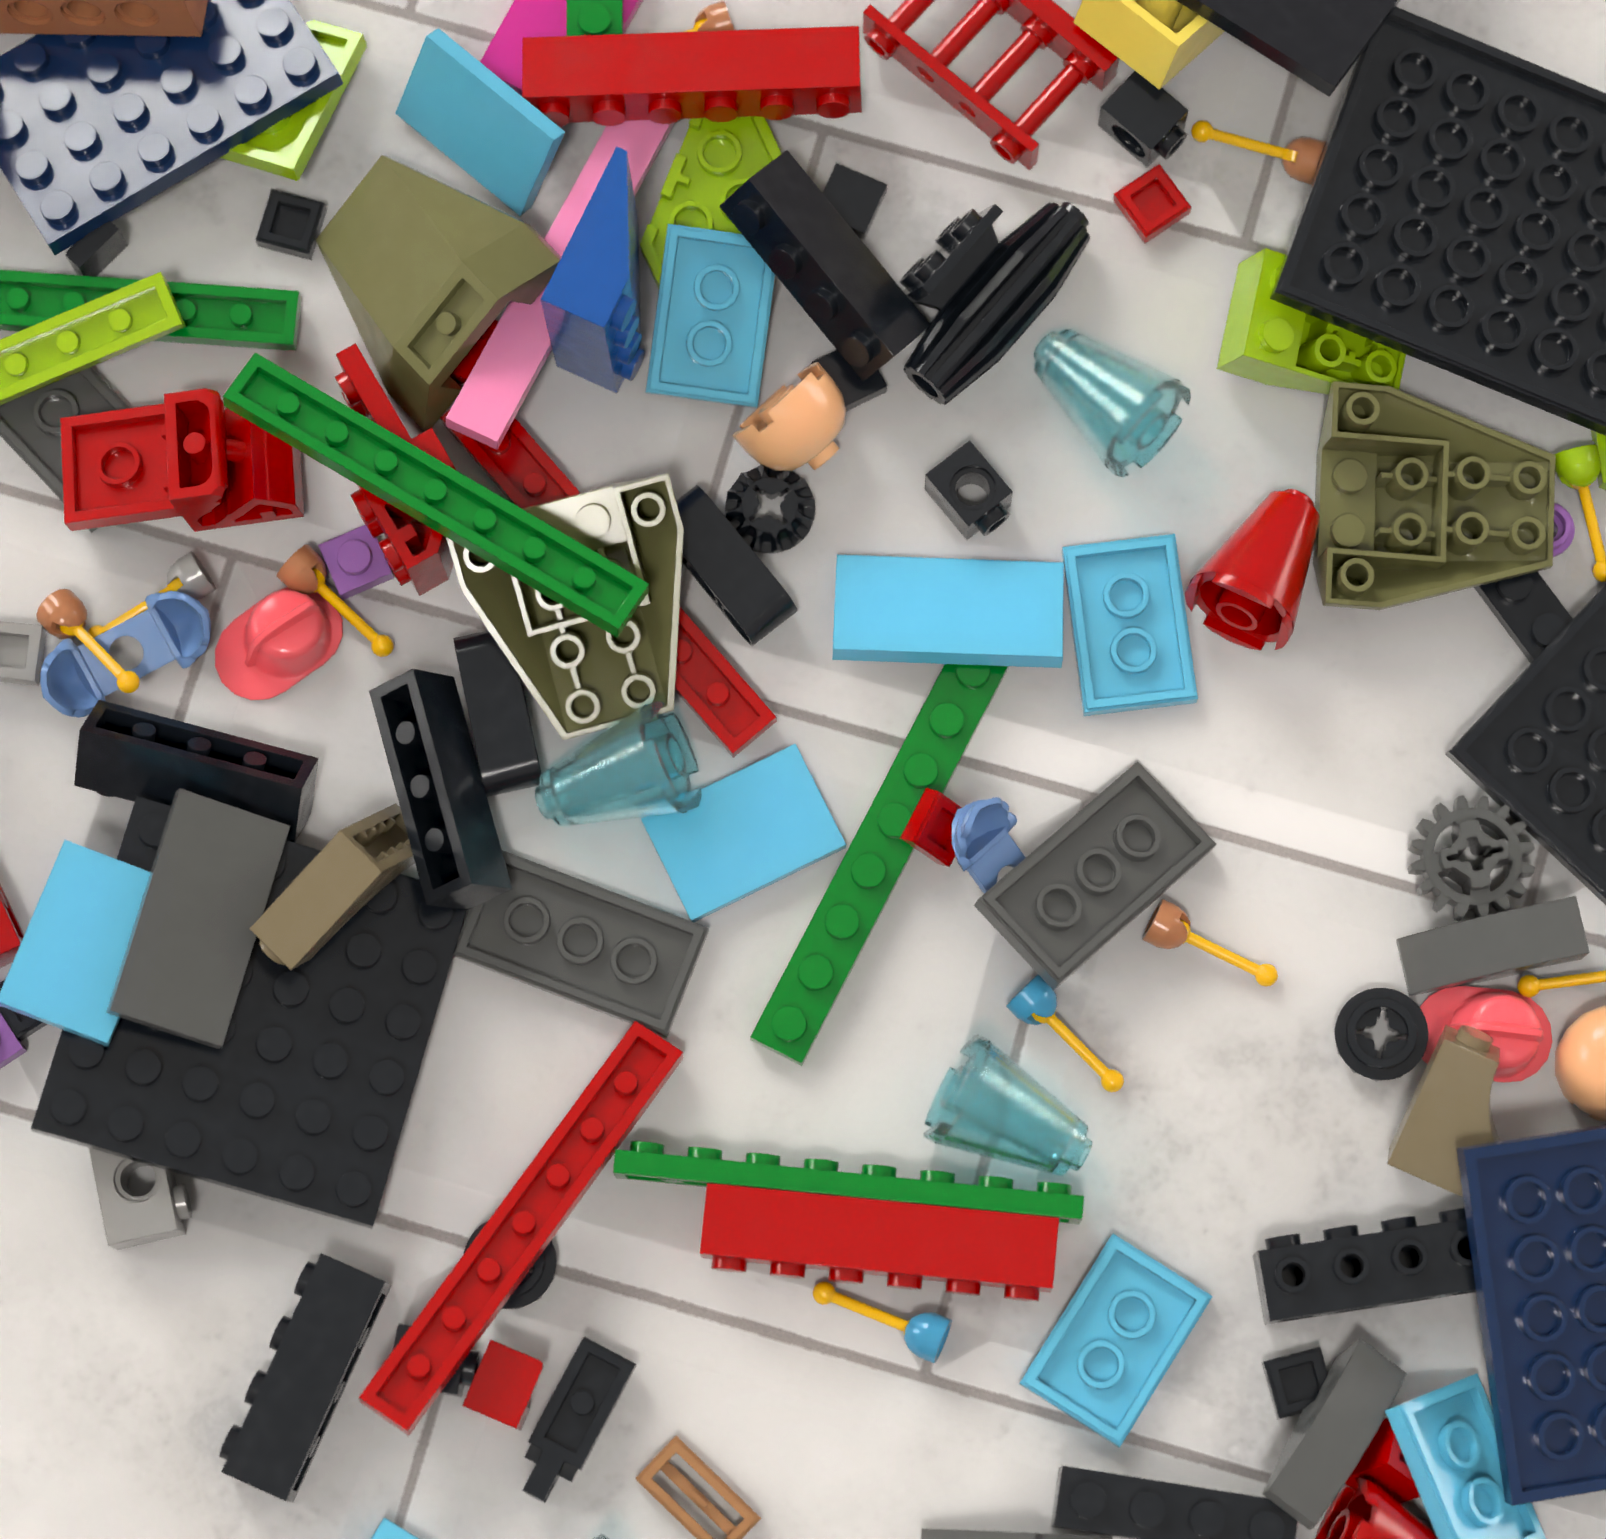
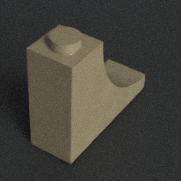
M395 803L341 829L252 925L250 930L260 939L259 945L262 951L271 960L280 965H286L290 970L307 962L376 894L402 872L415 864L400 807Z
M1445 1025L1389 1147L1388 1165L1463 1197L1456 1148L1501 1141L1493 1122L1490 1104V1092L1499 1065L1500 1048L1492 1045L1493 1039L1489 1035L1466 1025H1461L1459 1030Z

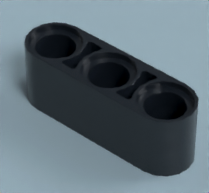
M698 485L676 500L684 527L683 565L739 634L751 646L755 645L798 611L797 607L777 579Z
M489 631L453 638L487 797L544 785L522 679Z

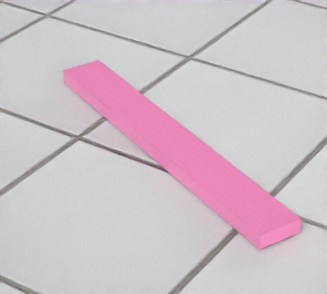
M651 120L624 121L615 126H606L544 238L561 257L616 146L627 151L635 197L675 123L658 124ZM546 287L531 305L509 302L446 416V427L496 450L499 448L552 350L540 300Z

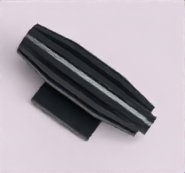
M1049 202L1000 242H998L992 224L1003 211L996 204L980 213H977L972 208L961 219L959 217L954 219L938 236L935 242L941 247L939 251L936 249L925 260L920 258L901 278L899 283L906 288L903 292L912 303L938 310L903 369L908 375V379L920 391L925 393L927 397L939 404L943 403L946 405L998 363L1056 297L1090 241V234L1087 233L1086 229L1089 221L1077 207L1068 202H1063L1061 206L1054 202L1052 204Z

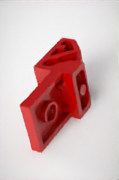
M356 343L336 354L343 372L336 375L335 380L349 408L456 470L432 427L411 439ZM357 485L359 490L350 494L373 539L384 534L386 539L378 542L399 584L403 586L411 581L418 595L421 596L449 580L453 560L446 537Z
M203 388L164 394L163 404L60 418L64 524L71 531L182 516L192 530L197 532L304 517L301 452L230 409H224V404L218 391Z

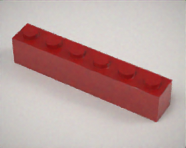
M859 26L523 37L522 97L559 127H563L568 123L595 122L603 126H615L624 121L651 120L658 124H672L680 119L706 118L713 122H728L736 117L762 116L769 120H784L792 115L818 114L825 118H841L849 113H862Z
M707 1183L700 1255L701 1258L712 1259L711 1269L745 1273L747 1263L770 1265V1275L779 1277L805 1278V1269L807 1268L829 1271L828 1281L863 1284L864 1274L887 1276V1287L922 1290V1280L946 1282V1293L980 1296L981 1286L1004 1288L1005 1299L1038 1302L1040 1292L1050 1293L1053 1289L1059 1218Z

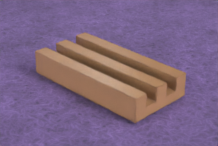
M677 1436L635 1478L696 1539L714 1538L652 1479L660 1470L728 1535L725 1539H743L762 1519ZM676 1453L744 1518L737 1527L669 1462Z

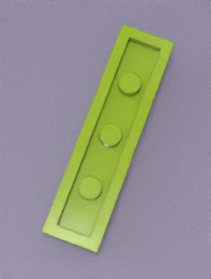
M158 272L0 339V405L186 327L165 275Z

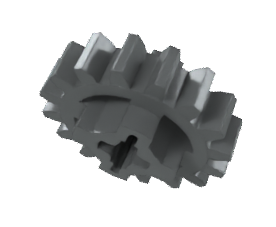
M1464 795L1458 796L1454 800L1453 812H1450L1446 806L1439 803L1432 810L1437 823L1435 824L1430 820L1422 818L1416 827L1419 833L1425 837V840L1415 839L1411 840L1408 844L1407 850L1420 856V860L1411 863L1407 868L1408 874L1423 875L1424 881L1418 887L1416 893L1418 896L1432 891L1437 896L1432 910L1436 913L1443 909L1446 904L1454 906L1453 916L1455 921H1461L1468 909H1473L1476 918L1489 915V905H1492L1498 912L1507 911L1510 908V904L1505 894L1507 893L1512 897L1520 899L1527 889L1517 879L1531 877L1535 871L1534 866L1522 861V857L1534 851V843L1520 842L1518 836L1527 825L1524 821L1510 826L1505 821L1510 807L1506 804L1496 813L1488 811L1489 800L1487 796H1482L1474 808H1469ZM1480 824L1494 831L1500 839L1495 840L1480 829ZM1452 826L1451 837L1453 844L1450 848L1434 852L1435 843L1439 835L1445 829ZM1467 847H1470V852L1474 856L1482 855L1483 858L1488 857L1479 864L1475 871L1472 869L1470 862H1460L1459 859L1455 860L1459 858ZM1508 865L1507 874L1502 884L1495 890L1490 891L1489 886L1492 884L1490 873L1492 870ZM1448 877L1462 887L1463 893L1450 888L1441 878Z

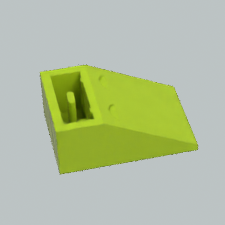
M1265 248L1238 264L1217 364L1218 370L1266 385L1329 395L1333 381L1390 386L1399 390L1406 354L1270 299L1286 254Z

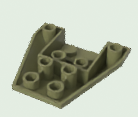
M381 155L316 239L388 394L423 431L433 427L459 395L462 388L450 375L509 301L531 305L548 285L561 259V256L530 224L384 155Z
M1333 381L1330 387L1316 462L1315 509L1319 513L1320 521L1313 546V567L1323 606L1383 610L1550 569L1553 566L1556 455L1390 386Z
M669 473L616 483L523 508L526 512L649 583L648 594L618 638L446 537L461 591L562 740L674 710L684 527Z

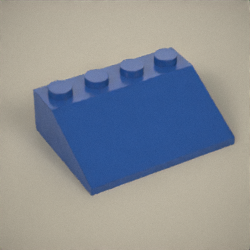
M617 146L540 299L556 366L615 393H618L624 378L629 381L635 378L645 355V350L640 348L642 334L640 318L639 224L628 154L626 150Z

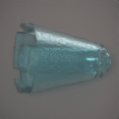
M1064 329L1059 333L1056 331L1048 333L1039 342L1034 351V358L1036 359L1034 365L1035 374L1106 468L1116 476H1128L1129 474L1124 467L1132 462L1140 468L1149 463L1164 448L1183 420L1175 414L1180 400L1189 406L1191 400L1190 388L1180 380L1072 329Z
M661 700L645 704L543 772L540 776V786L535 789V799L544 818H552L558 826L564 827L680 814L699 807L702 797L701 787L691 791L689 777L690 774L699 772L697 760L689 738L674 712L665 716L660 714L659 711L665 705Z
M979 1034L974 1035L960 1051V1053L968 1056L969 1059L964 1066L960 1065L957 1070L952 1067L949 1068L935 1094L925 1120V1125L931 1128L923 1133V1138L938 1145L1057 1176H1063L1069 1169L1078 1171L1087 1159L1092 1147V1140L1086 1137L1088 1125L989 1039Z

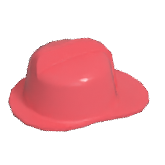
M285 587L267 595L234 619L221 633L215 648V668L221 682L235 695L249 700H268L286 692L313 671L323 666L336 653L343 637L341 615L318 592L302 594Z
M1456 986L1441 989L1428 996L1419 1007L1425 1016L1428 1026V1043L1422 1057L1426 1064H1428L1445 1025L1459 1030L1461 1025L1470 1026L1486 1033L1493 1039L1492 1045L1500 1048L1499 1065L1493 1079L1494 1082L1522 1081L1537 1073L1548 1059L1552 1046L1551 1024L1543 1009L1531 998L1524 997L1520 993L1502 989Z

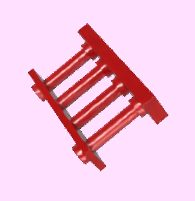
M905 0L888 19L871 4L863 12L864 40L877 55L886 60L892 56L990 137V145L1000 157L1011 164H1015L1018 161L1029 171L1035 166L1038 159L1039 143L1031 138L1034 133L1080 83L1087 84L1090 81L1103 91L1117 74L1119 58L1073 23L1074 18L1052 0H978L931 53L927 52L910 38L906 31L935 0ZM1006 12L1021 24L1022 34L971 88L947 67L996 13L1003 15ZM1049 47L1063 59L1064 69L1013 123L989 102L1038 48L1044 50Z

